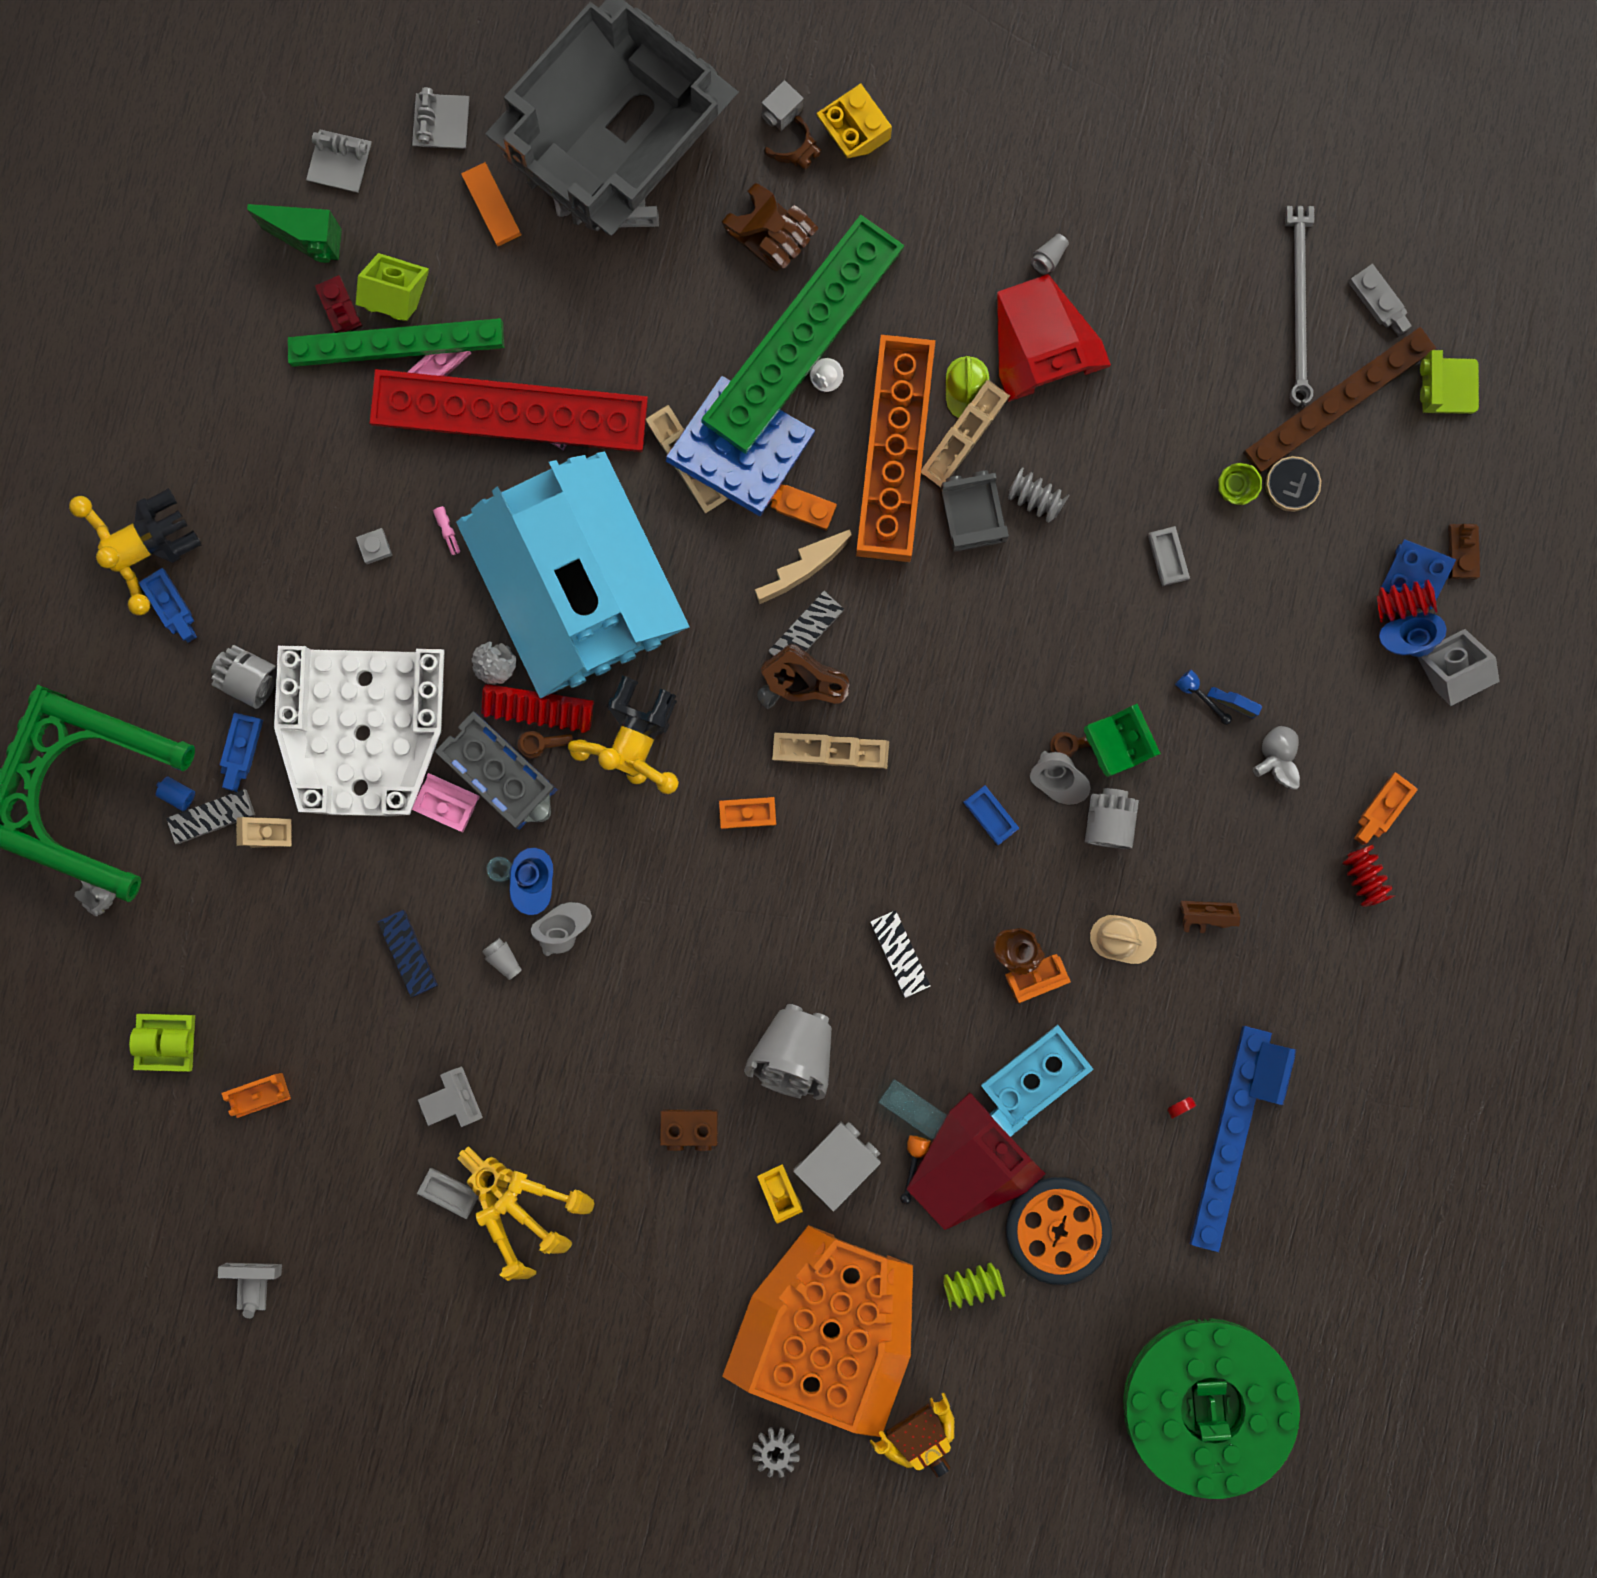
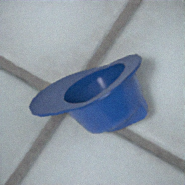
M1421 612L1417 613V617L1411 615L1405 617V619L1401 618L1385 624L1380 631L1379 638L1386 650L1394 654L1422 657L1433 652L1436 646L1442 642L1446 636L1447 628L1445 622L1439 616L1433 613L1424 615Z
M538 848L523 850L516 856L509 870L510 899L518 911L527 915L542 912L550 902L553 863L550 856L544 850Z

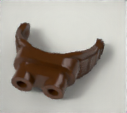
M797 115L793 119L806 134V140L803 145L796 151L789 153L773 152L768 147H765L764 152L767 156L778 162H791L795 166L800 165L806 170L812 163L810 159L812 157L818 158L822 150L816 146L817 142L811 136L808 125Z

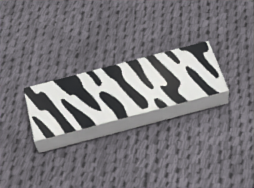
M896 910L871 921V925L904 997L906 998L930 987L929 981Z

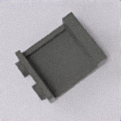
M987 470L973 473V477L962 479V476H952L942 483L940 490L953 552L1007 542L1009 534L1007 526L1004 525L996 486V473L989 474Z

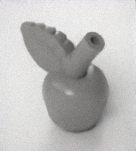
M1278 726L1266 735L1262 743V753L1267 759L1253 767V772L1257 777H1260L1272 770L1274 779L1279 784L1296 790L1300 785V776L1296 765L1292 761L1297 754L1299 738L1294 730L1289 727Z

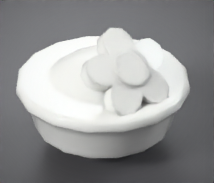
M830 358L818 360L810 371L811 382L817 389L824 392L837 389L842 383L844 376L840 364Z

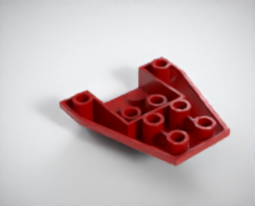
M1049 274L997 292L999 379L1004 392L1010 395L1007 400L1008 402L1033 394L1035 387L1081 371L1084 372V375L1111 366L1100 337Z

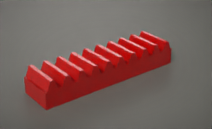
M485 684L482 693L481 714L486 718L490 715H493L494 719L504 717L505 721L513 718L518 723L525 720L527 724L537 722L538 726L548 724L550 728L557 725L560 729L569 727L571 731L580 729L582 733H585L592 726L594 701L549 694L540 699L535 691Z

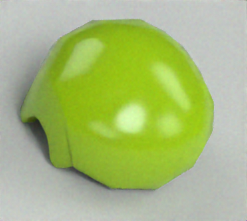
M1242 463L1231 464L1222 471L1218 479L1219 493L1224 500L1235 505L1248 504L1258 497L1262 489V477L1252 465Z

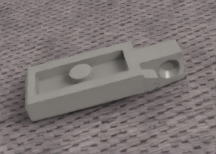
M1373 264L1349 280L1350 286L1379 325L1383 324L1386 328L1391 326L1398 337L1410 329L1412 325L1405 316L1407 314L1405 306Z

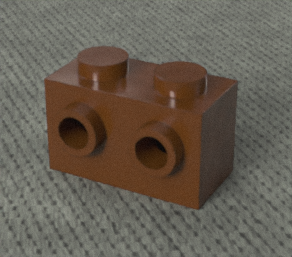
M663 1109L661 1111L660 1145H667V1150L682 1151L684 1146H695L696 1151H711L712 1146L718 1145V1110Z

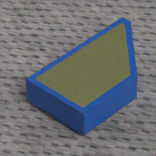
M1211 687L1207 697L1252 719L1257 717L1262 709L1260 704L1233 692L1226 693L1216 687Z

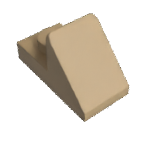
M237 818V846H250L251 848L291 847V819Z

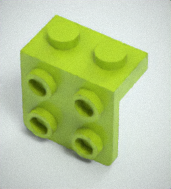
M1431 350L1422 359L1420 365V374L1422 376L1420 400L1423 403V413H1475L1479 408L1478 361L1475 359L1443 358V350Z

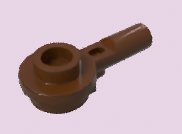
M528 731L520 736L518 749L524 757L534 759L539 757L545 748L566 746L570 741H573L572 734L543 738L541 734L535 731Z
M1068 732L1057 733L1050 741L1051 753L1060 752L1066 754L1069 758L1078 749L1091 747L1086 737L1077 738Z

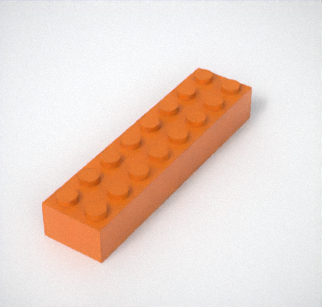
M881 335L856 552L858 557L911 562L935 340Z

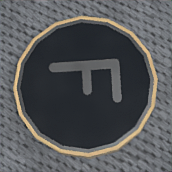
M1291 456L1281 459L1271 467L1266 476L1265 489L1275 506L1284 511L1296 512L1307 508L1316 500L1321 490L1322 481L1319 471L1311 462L1302 457Z

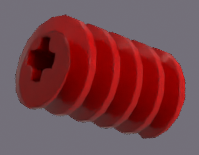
M1425 580L1422 589L1418 582L1413 583L1412 590H1409L1406 583L1402 584L1401 592H1398L1395 585L1391 586L1389 594L1386 593L1383 587L1379 589L1377 603L1380 623L1383 622L1384 614H1387L1390 621H1393L1396 612L1399 613L1402 619H1405L1407 610L1411 612L1413 617H1417L1419 608H1421L1424 615H1428L1431 606L1437 614L1434 587L1429 580Z
M1373 844L1347 854L1348 858L1342 863L1343 866L1352 865L1353 867L1347 872V876H1357V879L1351 885L1362 887L1356 893V896H1366V899L1360 904L1361 907L1373 906L1396 896L1387 895L1392 890V885H1382L1388 879L1387 875H1378L1383 869V865H1373L1379 858L1378 854H1368L1374 848Z

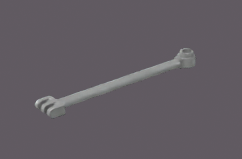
M1286 206L1285 226H1294L1296 382L1290 392V400L1294 405H1302L1303 407L1313 397V389L1307 380L1305 227H1312L1314 224V206L1307 207L1306 216H1303V206L1296 207V216H1293V207ZM1296 393H1302L1304 400L1297 399Z

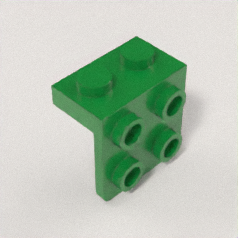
M1138 704L1084 727L1086 739L1096 755L1100 769L1107 777L1132 768L1161 754Z

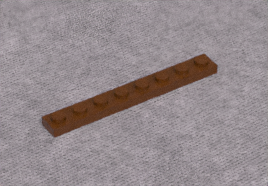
M1419 327L1250 446L1243 453L1253 467L1261 474L1421 361L1431 350H1435L1436 346L1424 330Z

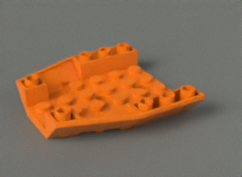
M808 1225L752 1295L722 1377L748 1393L847 1431L881 1437L879 1432L885 1429L911 1357L913 1265L888 1255L884 1257L834 1238L833 1234ZM848 1268L857 1269L860 1274L858 1281L847 1283L843 1278L844 1271ZM834 1322L839 1326L840 1332L836 1337L830 1338L824 1334L823 1328L827 1323ZM808 1377L817 1378L820 1382L818 1390L814 1392L807 1391L803 1386L804 1380Z

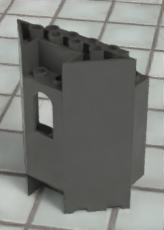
M605 0L599 7L589 2L504 96L507 110L485 134L492 142L505 151L502 155L511 166L526 176V184L531 190L538 185L572 213L573 224L579 225L581 222H584L587 228L595 231L601 228L606 234L612 236L739 91L718 76L716 70L701 58L697 59L695 53L680 41L676 42L670 32L664 30L658 24L655 25L654 21L640 9L633 8L624 0ZM639 95L649 97L654 103V111L626 143L606 128L632 98Z

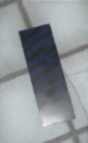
M405 910L378 921L410 996L415 997L438 986Z

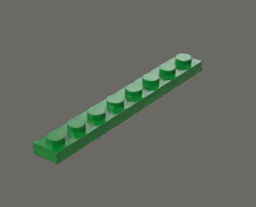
M501 318L288 337V363L291 367L500 349L504 348L503 321Z

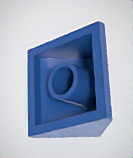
M1262 1042L1249 1097L1284 1105L1296 1055L1295 1049Z

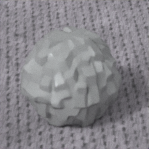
M490 641L486 644H481L475 649L472 658V668L475 676L487 684H503L513 675V671L516 668V656L512 654L510 647L505 646L503 643L491 647L492 642Z

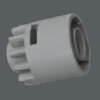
M233 645L231 649L228 648L226 650V653L221 652L216 657L211 668V673L214 674L211 678L214 680L212 686L257 709L266 702L276 685L277 666Z
M1104 788L1103 794H1092L1085 843L1110 848L1133 849L1139 800L1128 798V791Z

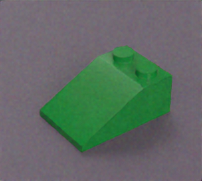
M247 205V210L264 231L307 256L314 258L315 261L328 263L330 260H339L342 229L330 210Z

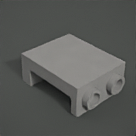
M840 1121L830 1134L793 1170L833 1212L881 1164V1161L877 1158L881 1153L870 1142L864 1145L857 1138L861 1133L850 1122L844 1125Z

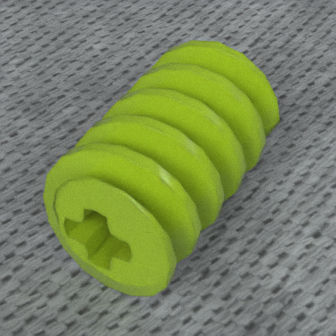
M991 1262L987 1264V1272L978 1265L976 1267V1275L969 1268L965 1270V1278L958 1271L954 1274V1281L947 1274L944 1275L943 1284L950 1310L952 1302H955L957 1307L961 1309L963 1299H966L968 1304L972 1306L974 1296L983 1303L985 1293L994 1300L996 1290L1000 1292L1002 1297L1006 1296L999 1270L995 1269Z

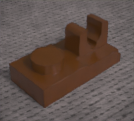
M1449 524V557L1456 559L1449 574V579L1480 578L1479 526L1477 524Z
M1181 901L1180 903L1183 914L1182 925L1185 932H1189L1190 925L1193 923H1198L1200 933L1206 931L1207 924L1220 928L1239 927L1241 916L1236 903Z

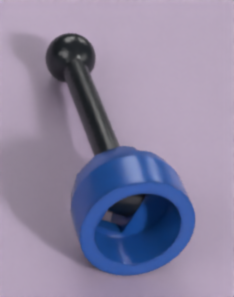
M1191 669L1177 681L1175 685L1181 691L1189 694L1196 693L1221 717L1223 724L1228 725L1231 723V715L1225 714L1199 689L1200 679Z

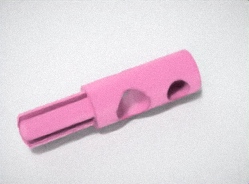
M445 507L434 509L433 513L438 525L442 528V536L446 539L451 554L456 555V553H460L454 530L450 527V520L446 515Z

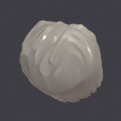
M81 881L82 888L80 891H75L74 897L82 902V906L94 916L101 915L105 910L109 909V906L113 904V900L116 898V894Z

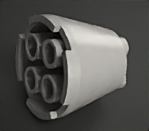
M787 1004L785 1009L777 1013L749 1056L744 1072L748 1077L757 1076L762 1081V1086L778 1093L800 1099L802 1095L810 1094L816 1100L823 1099L829 1085L832 1031L831 1026L828 1024L829 1018L820 1013L811 1015L802 1012L803 1009L797 1005Z

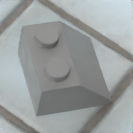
M1466 629L1442 640L1430 654L1418 657L1435 691L1450 706L1500 682L1496 657Z

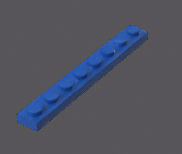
M1242 1026L1191 1235L1190 1244L1216 1252L1220 1250L1256 1098L1249 1097L1262 1042L1270 1043L1272 1035L1270 1032Z

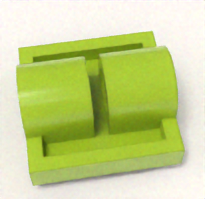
M136 1014V1028L131 1032L129 1044L130 1053L134 1056L133 1070L192 1071L195 1015Z

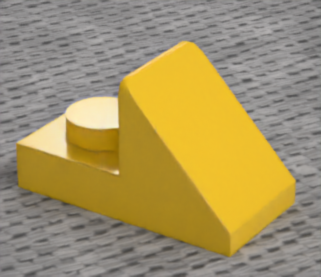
M783 1164L757 1176L777 1224L803 1212L800 1200L792 1187Z

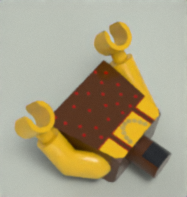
M941 1393L943 1399L940 1402H934L930 1398L929 1403L886 1430L887 1437L883 1431H880L879 1435L882 1439L879 1442L870 1440L876 1453L884 1454L891 1461L906 1468L914 1467L917 1471L929 1465L936 1477L947 1473L950 1470V1466L943 1455L951 1450L950 1442H952L955 1435L954 1416L950 1410L946 1394Z

